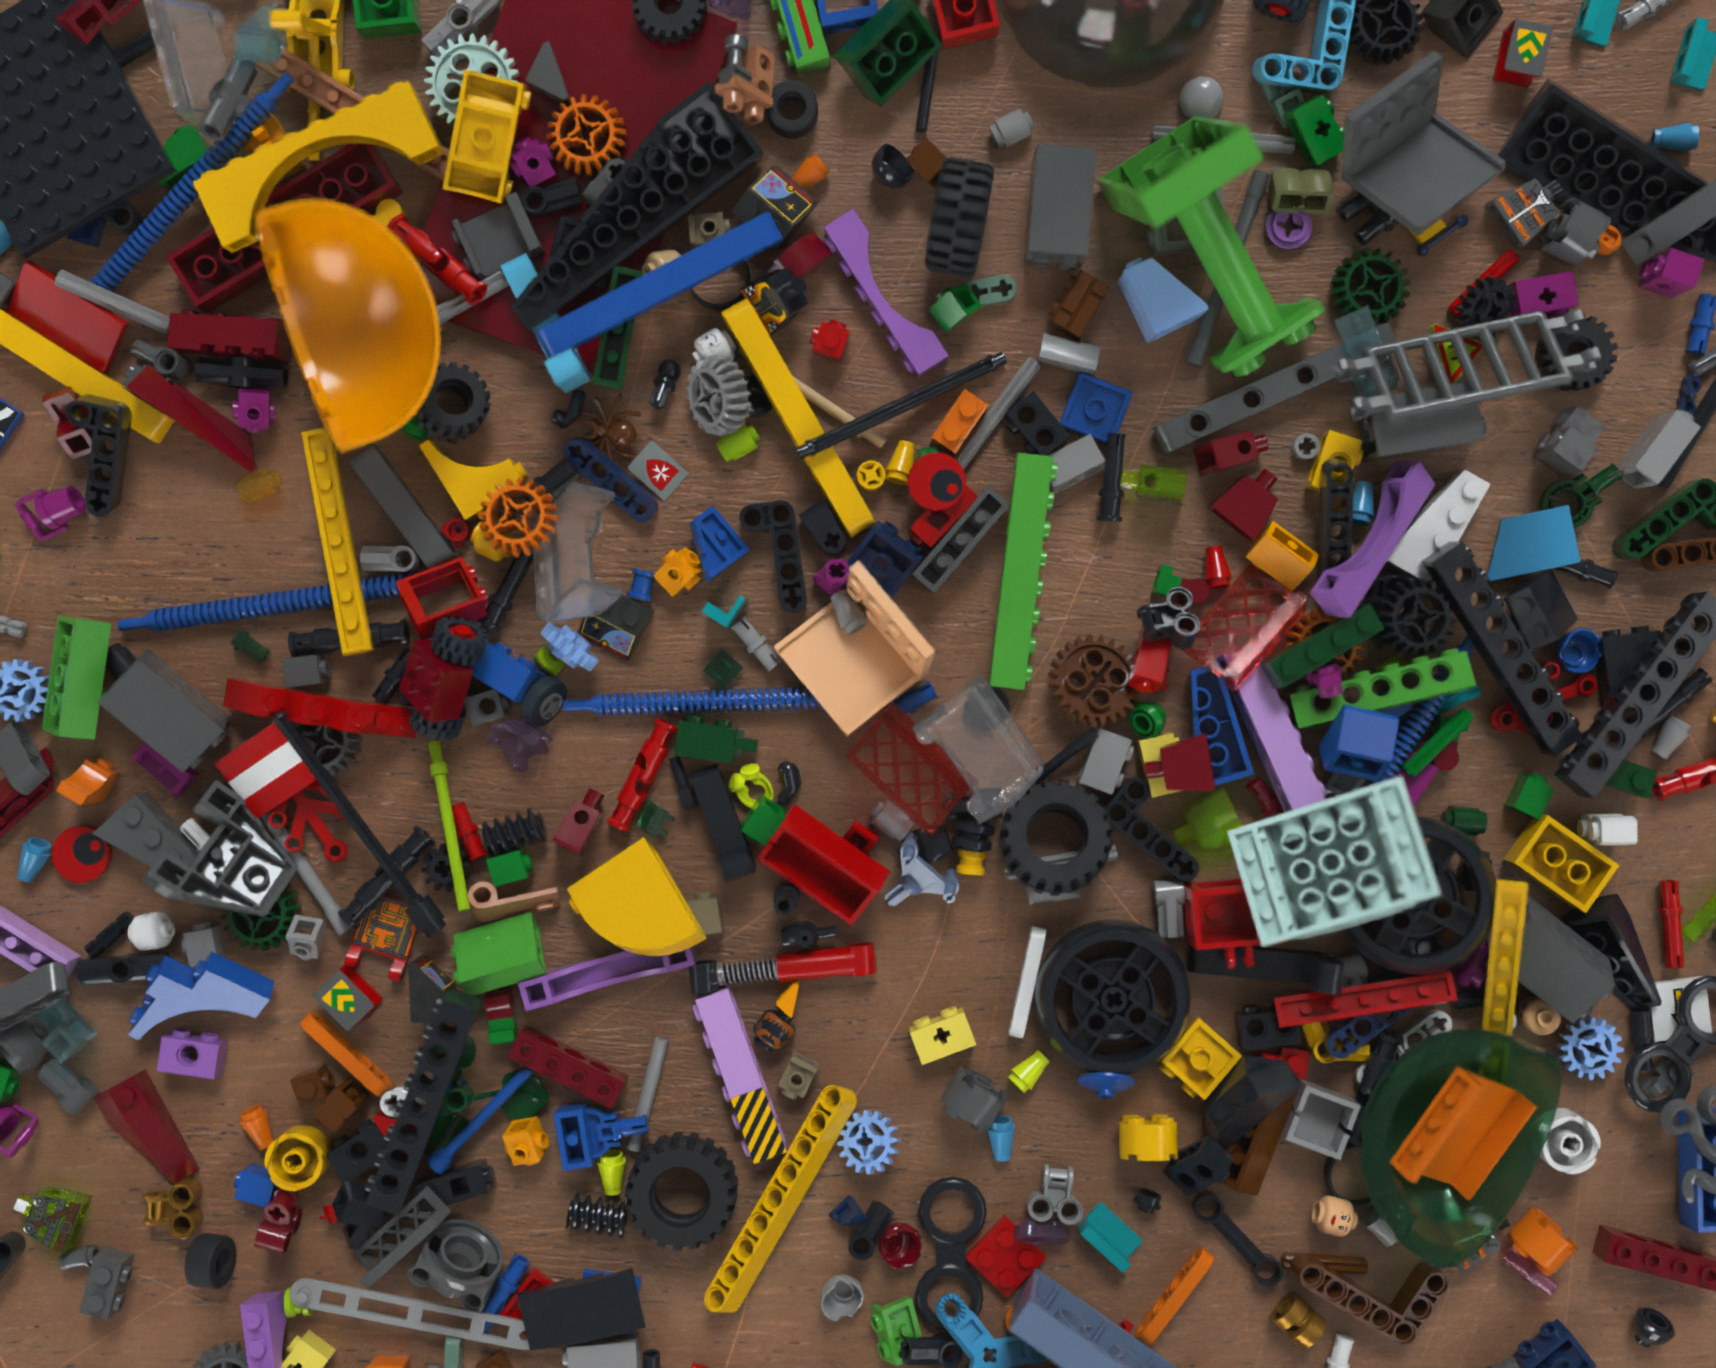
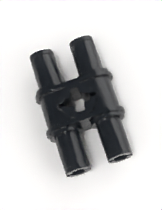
M1356 190V194L1337 209V213L1347 223L1364 209L1368 208L1373 218L1354 232L1357 241L1365 246L1383 231H1392L1399 222Z

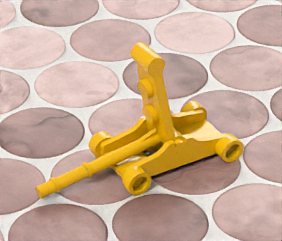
M290 0L288 10H271V26L273 29H283L286 31L289 52L349 89L355 90L353 70L343 69L344 0ZM316 11H323L326 14V19L311 18V16ZM319 40H322L326 46L325 51L321 55ZM288 87L286 91H293L294 89ZM309 98L308 109L306 110V113H308V124L319 120L321 114L320 105ZM320 151L308 156V161L320 162Z

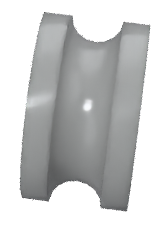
M1301 434L1292 442V453L1299 460H1309L1320 451V442L1313 434ZM1304 439L1309 440L1307 444L1312 443L1313 449L1309 450L1307 455L1303 454L1304 450H1299V445L1304 443Z

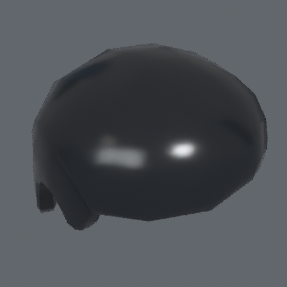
M888 143L883 144L873 155L871 166L874 176L880 184L890 189L904 187L911 180L915 171L906 160L907 158Z

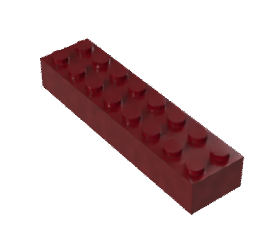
M349 144L273 190L264 210L302 200H323L344 204L369 215L376 210V207L382 200L395 199L404 192L375 145ZM214 227L165 256L195 307L206 313L268 276L259 241L231 253L222 247Z

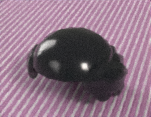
M755 374L744 376V381H749L747 391L751 393L748 395V401L751 403V406L747 408L749 416L760 418L768 415L773 406Z

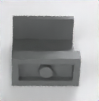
M516 192L506 196L508 203L464 223H461L458 219L452 221L456 229L451 232L459 248L464 247L468 256L463 258L466 267L471 275L475 273L481 280L498 271H502L501 265L526 252L530 258L545 252L530 217L522 205V200Z

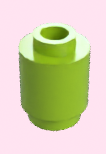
M745 424L740 426L739 430L734 433L720 436L721 439L716 442V445L726 462L732 459L736 461L759 448L757 441L761 440L753 425L747 426Z

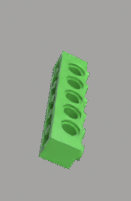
M1458 648L1441 652L1440 658L1429 660L1428 656H1422L1412 659L1411 665L1400 667L1399 663H1394L1381 667L1382 672L1370 674V671L1367 670L1352 674L1353 679L1341 682L1343 693L1348 689H1355L1360 694L1359 701L1348 703L1344 700L1342 693L1329 698L1331 706L1324 711L1318 710L1314 706V700L1319 697L1318 688L1312 689L1311 685L1295 688V693L1290 694V700L1298 730L1303 731L1333 723L1344 704L1380 712L1474 689L1476 683L1467 651L1459 653ZM1436 667H1442L1447 671L1448 679L1442 682L1433 679L1431 671ZM1408 674L1414 675L1418 679L1419 684L1414 689H1408L1403 686L1402 677ZM1376 682H1384L1389 687V693L1385 696H1377L1374 694L1372 686Z

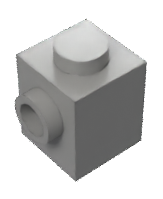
M210 921L192 925L193 930L183 933L182 951L184 955H187L189 967H195L199 960L205 961L211 951L227 958L221 924L211 926Z

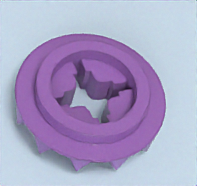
M1272 210L1265 222L1266 236L1270 238L1273 245L1281 247L1283 250L1297 249L1309 239L1312 232L1311 216L1302 211L1279 213ZM1289 215H1291V225L1296 226L1297 229L1292 230L1286 237L1285 228L1279 225L1284 224Z

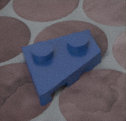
M711 506L697 516L689 524L707 582L734 564L750 550L714 506Z

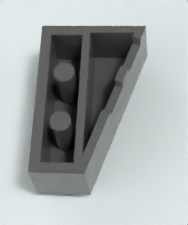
M148 792L134 795L92 833L150 867L164 850L188 866L197 855V847L181 832L180 827Z

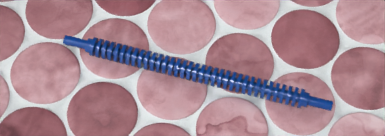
M285 72L268 92L264 91L261 95L257 94L254 97L257 102L253 99L250 101L249 104L253 108L248 105L244 110L247 113L243 111L240 114L241 118L236 117L234 119L235 123H232L225 139L221 141L215 140L214 145L208 148L210 152L206 150L203 154L205 157L201 156L198 159L199 162L193 165L194 168L191 167L188 170L190 174L186 173L183 176L184 179H180L179 185L176 184L173 187L174 190L168 193L169 196L166 195L163 198L164 202L161 201L158 204L159 207L154 208L153 212L148 215L149 218H145L143 221L144 224L141 223L138 226V229L133 232L134 235L131 234L128 237V240L123 243L124 246L121 245L118 251L113 254L114 257L111 256L108 262L103 265L104 268L101 267L98 273L93 276L94 279H91L89 282L111 292L115 290V287H118L120 281L122 282L125 276L130 273V270L132 271L135 265L140 262L139 259L142 260L145 254L150 251L149 248L152 249L154 247V242L157 243L160 240L159 237H163L165 234L164 231L167 232L170 229L169 226L175 223L174 220L177 221L180 218L179 215L185 212L184 209L187 210L190 207L189 203L192 204L195 201L194 198L197 199L199 197L193 181L200 179L201 174L206 171L225 167L224 164L227 165L230 161L229 158L233 159L235 157L233 152L238 153L240 151L239 147L243 148L245 146L244 141L248 142L250 140L248 135L254 136L252 133L253 129H257L260 127L259 124L263 125L266 122L263 117L268 120L271 117L268 112L273 114L276 111L275 106L278 104L276 101L295 81L288 72Z
M413 573L399 574V577L397 574L391 577L384 576V579L383 577L369 578V581L368 579H362L361 584L365 602L371 601V599L373 601L386 599V596L388 599L394 596L395 598L399 597L396 581L409 577ZM327 584L324 587L320 585L309 587V589L306 587L294 589V591H279V593H264V595L257 594L256 596L250 595L249 597L243 596L241 598L160 608L159 610L153 609L151 613H146L144 617L118 620L119 631L148 628L149 630L160 632L162 630L167 631L169 629L214 624V622H229V620L236 621L243 620L244 618L250 619L252 617L257 618L259 616L304 611V609L333 607L330 585Z
M1467 635L1462 644H1457L1455 648H1458L1459 653L1467 651L1469 661H1472L1470 657L1473 654L1471 650L1474 645ZM1440 667L1437 670L1440 675L1434 674L1433 679L1439 682L1448 679L1447 671ZM1445 696L1417 702L1416 704L1419 707L1413 706L1412 711L1416 714L1410 712L1408 717L1411 720L1405 719L1403 722L1407 727L1400 726L1399 729L1403 734L1397 731L1396 737L1399 740L1396 739L1392 762L1379 782L1366 779L1370 785L1363 783V788L1389 780L1388 777L1391 779L1396 777L1392 771L1399 773L1401 769L1396 765H1404L1401 758L1404 760L1408 759L1409 756L1405 752L1411 754L1413 751L1409 745L1416 747L1417 743L1413 739L1417 741L1421 739V736L1417 733L1422 735L1425 733L1426 730L1422 726L1428 728L1430 725L1425 720L1433 721L1434 717L1430 713L1433 715L1438 713L1434 707L1440 709L1442 704L1439 701L1445 702L1447 699Z
M788 687V693H785V688H780V693L778 694L777 688L772 689V694H770L769 688H765V694H762V688H757V694H755L754 689H750V694H747V689H742V695H740L739 689H735L734 695H732V689H727V695H725L724 690H719V695H717V690H712V696H710L709 690H704V696H702V691L697 690L695 696L693 690L689 691V696H687L686 691H682L681 697L679 696V691H674V697H672L671 691H666V697H664V691H661L658 697L656 692H651V698H649V692H644L643 698L641 692H636V698H634V693L630 692L628 693V698L626 693H621L620 699L618 693H613V699L611 693H606L605 699L604 694L599 693L598 696H593L592 699L563 700L564 712L592 711L593 714L598 713L599 716H604L605 711L606 716H611L612 710L614 716H619L620 710L621 715H627V710L629 715H634L635 709L637 715H642V709H644V715H649L650 709L652 715L657 714V709H659V714H664L665 708L667 714H672V708H674L675 714L680 713V708H682V714L687 713V708H689L690 713H695V707H697V713H702L703 707L705 713H710V707H712L713 713H717L718 707H720V712H725L726 706L728 712H732L733 706H735V712H740V706H742L743 712L748 711V706H750V711H755V706H758V711H763V705H765L766 711H770V705H773V711H778V705H780L781 710H785V705H788V710H793V704H796V710H800V704H803L804 710H808V704H811V710L815 709V704H818L819 709H823V707L810 692L808 693L806 687H803V693H800V687H795V693H792V687Z

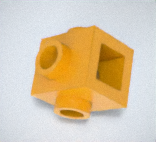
M684 547L678 552L672 549L661 560L664 565L653 575L663 588L674 597L685 588L688 591L701 580L698 575L703 570L698 555Z
M538 1116L511 1121L502 1135L505 1151L510 1156L514 1166L523 1164L531 1166L540 1162L549 1147L548 1135L543 1131Z

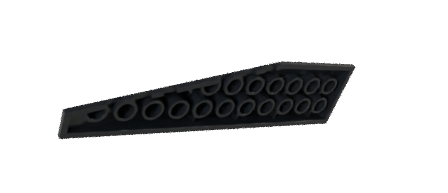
M1550 78L1545 81L1531 100L1497 156L1506 161L1505 167L1527 181L1537 179L1542 187H1545L1553 180L1559 182L1564 190V195L1557 199L1561 203L1565 202L1568 198L1575 197L1610 217L1611 222L1609 225H1612L1618 231L1631 234L1709 183V181ZM1716 216L1670 247L1716 262Z

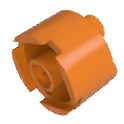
M1533 1205L1508 1230L1509 1233L1506 1235L1514 1243L1512 1246L1524 1258L1530 1255L1537 1262L1535 1264L1536 1267L1547 1277H1550L1553 1273L1555 1274L1579 1248L1570 1236L1567 1239L1563 1237L1562 1228L1540 1209H1535Z

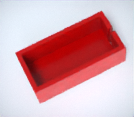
M796 804L756 858L851 926L879 892L890 873L888 869Z

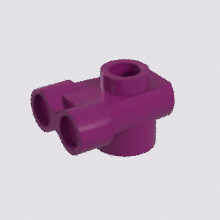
M1334 661L1323 664L1305 675L1309 683L1317 685L1320 698H1331L1343 693L1341 684L1342 669Z
M1483 943L1473 955L1457 965L1455 972L1459 975L1456 981L1466 987L1474 986L1479 990L1483 988L1486 984L1487 967L1484 965L1488 961L1489 949L1486 944Z

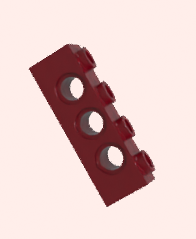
M528 1025L521 1029L507 1056L611 1109L628 1078V1075Z
M1599 1225L1593 1253L1604 1262L1716 1291V1257L1711 1253Z

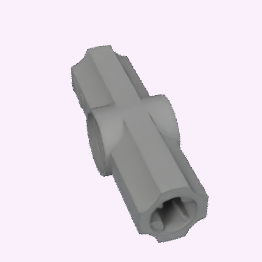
M462 0L460 3L451 5L447 10L446 17L421 39L422 43L434 56L440 57L441 53L437 48L438 46L447 50L449 48L447 39L452 40L456 45L459 43L458 36L460 34L463 38H469L471 33L475 34L478 24L501 4L503 0ZM468 16V21L464 25H456L459 17Z

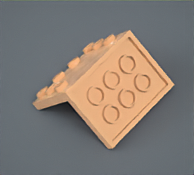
M859 561L849 568L846 592L867 615L865 619L868 624L861 630L848 635L845 630H841L833 603L830 602L774 646V650L847 737L929 673L935 654L934 649Z

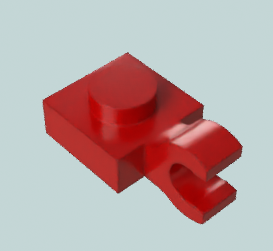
M1279 1046L1278 1053L1258 1050V1057L1288 1062L1297 1079L1306 1080L1310 1057L1308 1049Z

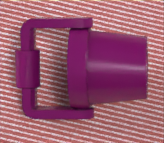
M67 486L52 492H45L41 488L21 497L15 503L20 517L28 529L40 541H45L69 529L66 523L83 513L86 509L82 494L74 486ZM35 498L34 506L37 515L44 525L53 530L45 533L31 510L25 505V502Z
M15 1103L11 1107L0 1105V1144L4 1143L12 1135L19 1123L20 1114L31 1119V1121L22 1129L8 1150L0 1146V1153L9 1158L14 1157L20 1148L27 1144L40 1122L36 1114Z

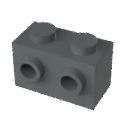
M106 1247L93 1257L79 1313L108 1320L117 1311H121L126 1299V1294H124L126 1285L133 1272V1266L131 1265L134 1253Z

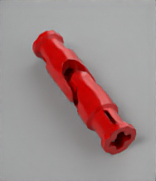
M405 215L395 216L389 222L387 229L404 244L412 256L423 261L426 268L451 290H458L464 295L469 305L479 303L483 299L488 288L487 284L482 281L478 282L470 275L469 269L445 249L436 247L430 236L408 223V218Z
M658 717L654 721L656 725L649 739H645L635 764L630 770L617 797L618 804L612 816L606 820L608 824L625 832L630 831L631 827L629 825L636 810L641 809L655 776L669 751L667 746L674 732H678L677 726ZM636 781H641L642 783L636 787Z
M1716 757L1676 769L1673 774L1661 778L1656 776L1652 786L1654 795L1659 801H1665L1668 796L1680 792L1687 794L1705 788L1708 785L1716 784Z

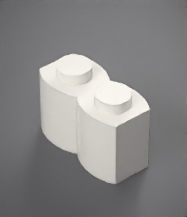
M1620 813L1583 814L1577 822V833L1587 843H1594L1597 846L1635 845L1637 843V820L1633 816H1624Z

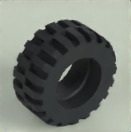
M949 157L943 161L932 210L925 256V266L930 271L963 277L975 275L994 177V168L990 164Z
M1045 780L1041 785L1033 784L1027 787L1026 791L1020 792L1014 798L1011 805L1008 806L1000 826V854L1002 860L1006 861L1008 865L1007 870L1009 873L1020 879L1019 883L1024 887L1028 885L1034 888V892L1040 894L1042 892H1049L1050 896H1059L1060 893L1064 892L1070 894L1076 892L1081 887L1087 886L1106 864L1113 844V839L1111 838L1113 831L1112 822L1107 820L1108 812L1105 806L1100 807L1097 803L1099 798L1093 793L1089 795L1084 792L1085 787L1079 784L1076 787L1071 786L1069 781L1060 780L1059 783ZM1047 812H1058L1069 816L1077 823L1082 832L1083 843L1080 852L1074 859L1064 864H1052L1035 855L1028 842V831L1031 823L1039 815Z
M683 1131L674 1132L672 1137L663 1135L654 1144H648L642 1154L638 1155L627 1179L625 1197L628 1201L626 1209L628 1214L633 1215L632 1224L635 1229L640 1227L643 1229L642 1236L646 1240L650 1241L652 1237L658 1240L656 1246L663 1249L666 1244L673 1245V1251H682L683 1246H689L690 1250L698 1249L702 1242L706 1245L714 1240L716 1234H721L724 1231L728 1220H731L738 1195V1177L734 1174L735 1166L732 1160H727V1152L722 1147L717 1149L714 1146L715 1141L708 1137L706 1140L699 1139L698 1133L691 1132L690 1136H683ZM673 1167H686L698 1172L705 1179L709 1187V1198L706 1205L701 1210L691 1214H677L665 1208L655 1193V1184L660 1174Z

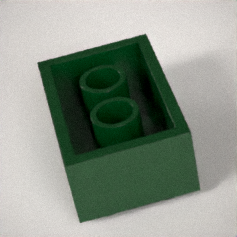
M889 0L833 56L867 100L881 107L943 44L912 0Z

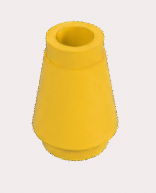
M905 440L898 442V446L885 470L887 481L897 485H908L909 471L914 464V443Z

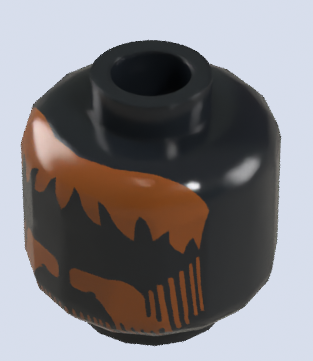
M771 1008L765 1010L753 1027L754 1034L756 1035L754 1040L769 1052L784 1049L796 1032L795 1025L791 1022L794 1017L790 1018L780 1008L778 1011Z

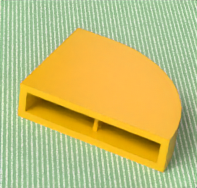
M644 837L567 888L572 897L569 903L577 914H581L588 925L600 936L628 952L645 956L670 955L691 948L707 938L656 848Z

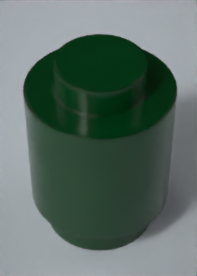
M1450 805L1446 811L1442 812L1440 818L1441 821L1455 826L1468 836L1475 837L1478 834H1484L1487 829V814L1485 811H1480L1479 808Z

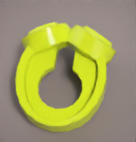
M745 764L741 767L740 773H734L729 781L730 792L737 793L740 801L747 807L751 808L757 799H752L749 796V788L745 785V780H751L754 785L763 786L765 789L764 796L773 800L774 791L771 782L760 773L758 764Z

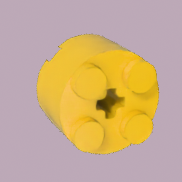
M1137 1114L1122 1115V1121H1119V1158L1129 1160V1155H1137V1161L1170 1160V1157L1178 1159L1177 1122L1174 1121V1117H1168L1167 1114H1151V1120H1145L1144 1117H1139Z
M296 1125L286 1130L270 1144L265 1154V1169L268 1170L271 1181L277 1187L286 1191H298L312 1185L326 1172L330 1165L326 1154L332 1150L331 1140L319 1129L308 1125Z

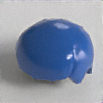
M1575 629L1564 634L1556 645V658L1560 667L1570 674H1585L1594 669L1598 659L1602 656L1598 645L1601 641L1600 637L1590 629Z

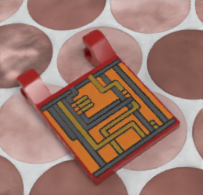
M384 895L381 904L374 911L370 910L361 920V926L355 931L351 946L344 960V965L351 968L357 967L364 949L395 959L388 978L393 981L403 979L417 933L416 927L404 912L408 908L405 904L407 901Z

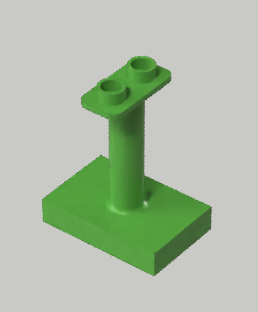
M1194 116L1096 181L1114 211L1155 228L1174 216L1177 217L1237 326L1228 345L1214 353L1210 357V362L1213 367L1221 372L1232 370L1236 377H1241L1263 365L1266 357L1262 351L1282 339L1285 345H1291L1311 335L1317 328L1313 319L1324 311V307L1320 301L1311 297L1302 298L1294 303H1274L1214 192L1263 160L1264 157L1247 125Z

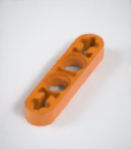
M312 1010L301 1020L302 1028L374 1095L381 1098L392 1089L393 1082L322 1015Z
M1199 1247L1193 1252L1138 1325L1135 1331L1137 1339L1147 1346L1157 1339L1207 1273L1214 1261V1255L1203 1247Z

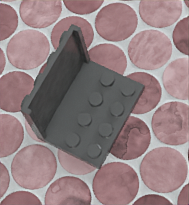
M1435 51L1428 54L1345 116L1341 179L1417 236L1503 172L1506 161L1436 113L1443 56Z

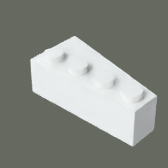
M1467 470L1454 473L1416 514L1384 566L1406 578H1413L1414 581L1418 577L1425 578L1426 583L1432 580L1421 561L1448 542L1459 541L1491 484Z

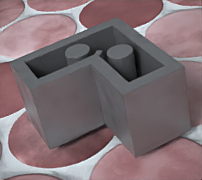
M1576 406L1567 410L1563 409L1553 421L1556 426L1550 434L1545 433L1536 445L1539 449L1533 456L1560 476L1580 472L1584 469L1599 448L1594 442L1606 427Z

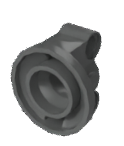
M465 1219L444 1221L426 1236L421 1250L408 1270V1278L416 1286L427 1287L432 1285L442 1296L459 1298L463 1308L470 1312H480L485 1307L494 1289V1282L501 1271L504 1259L501 1244L489 1230L480 1224Z

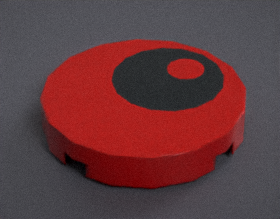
M934 452L925 454L915 461L909 471L907 483L910 495L916 504L927 510L938 512L948 510L959 502L964 494L966 478L964 469L956 459L948 454Z
M77 825L64 830L56 838L52 847V861L56 870L65 879L75 883H86L99 878L108 870L112 861V846L110 843L92 834L98 828L90 825Z

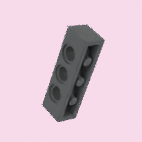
M988 485L911 576L934 594L1010 506V503Z

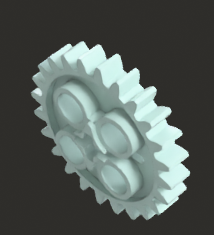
M471 33L469 42H466L460 34L458 36L459 43L456 45L452 40L447 39L449 48L445 50L443 47L438 46L437 48L441 56H430L431 60L435 63V67L428 66L425 68L432 75V77L424 79L425 84L432 87L425 91L428 97L435 98L430 103L433 109L441 107L437 113L441 119L448 115L447 124L449 126L455 123L459 98L451 100L448 98V93L454 87L461 88L462 80L448 79V75L452 74L463 79L464 71L456 70V64L459 60L468 59L470 61L466 70L484 74L488 68L494 67L498 69L496 77L518 82L513 79L520 76V73L517 69H511L516 63L513 58L506 59L508 55L507 49L503 48L498 51L499 44L496 40L488 46V39L485 35L482 36L480 42H477L475 35Z

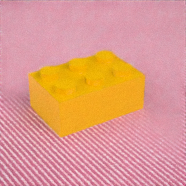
M1542 814L1540 820L1533 818L1530 820L1503 858L1504 861L1564 903L1584 913H1587L1620 866L1546 814Z

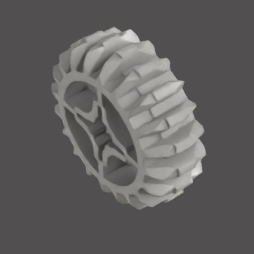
M715 355L697 361V364L691 367L692 374L687 375L690 383L686 386V389L689 391V396L686 398L690 401L689 410H692L694 413L693 420H697L699 428H704L706 433L719 436L734 433L739 430L740 426L745 425V418L749 416L747 408L751 406V403L748 401V395L751 393L747 391L749 381H744V371L738 370V363L732 362L730 357L725 358Z

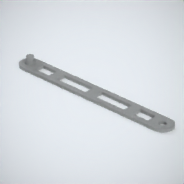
M311 1278L298 1279L290 1289L292 1302L302 1308L520 1350L530 1349L528 1339L520 1337V1333L525 1331L522 1319L481 1311L470 1312L465 1308ZM323 1290L346 1294L344 1306L321 1302ZM360 1298L408 1306L407 1319L358 1309ZM429 1310L472 1319L470 1331L422 1322L423 1311ZM491 1322L509 1326L507 1338L484 1334L485 1323Z

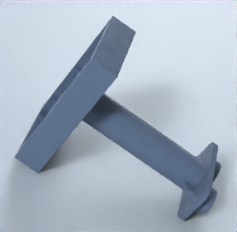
M1038 1268L1028 1276L1016 1294L1009 1330L1058 1364L1057 1368H1178Z

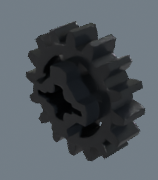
M1486 276L1484 280L1477 278L1475 287L1467 285V295L1459 296L1463 302L1462 305L1455 308V310L1460 311V315L1455 318V321L1461 323L1460 328L1474 325L1475 323L1508 318L1509 312L1515 311V307L1510 306V303L1516 299V296L1510 294L1513 288L1506 285V281L1496 277ZM1493 332L1492 336L1495 338L1496 333ZM1478 335V336H1474V337H1469V338H1472V339H1474V340L1478 339V340L1481 341L1479 335Z

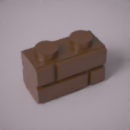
M1080 270L1077 277L1071 274L1063 288L1067 292L1062 302L1056 299L1048 313L1049 316L1053 317L1049 325L1068 337L1079 341L1111 287L1083 270Z
M347 1078L313 1112L317 1124L326 1131L336 1132L370 1097L369 1092L354 1078Z

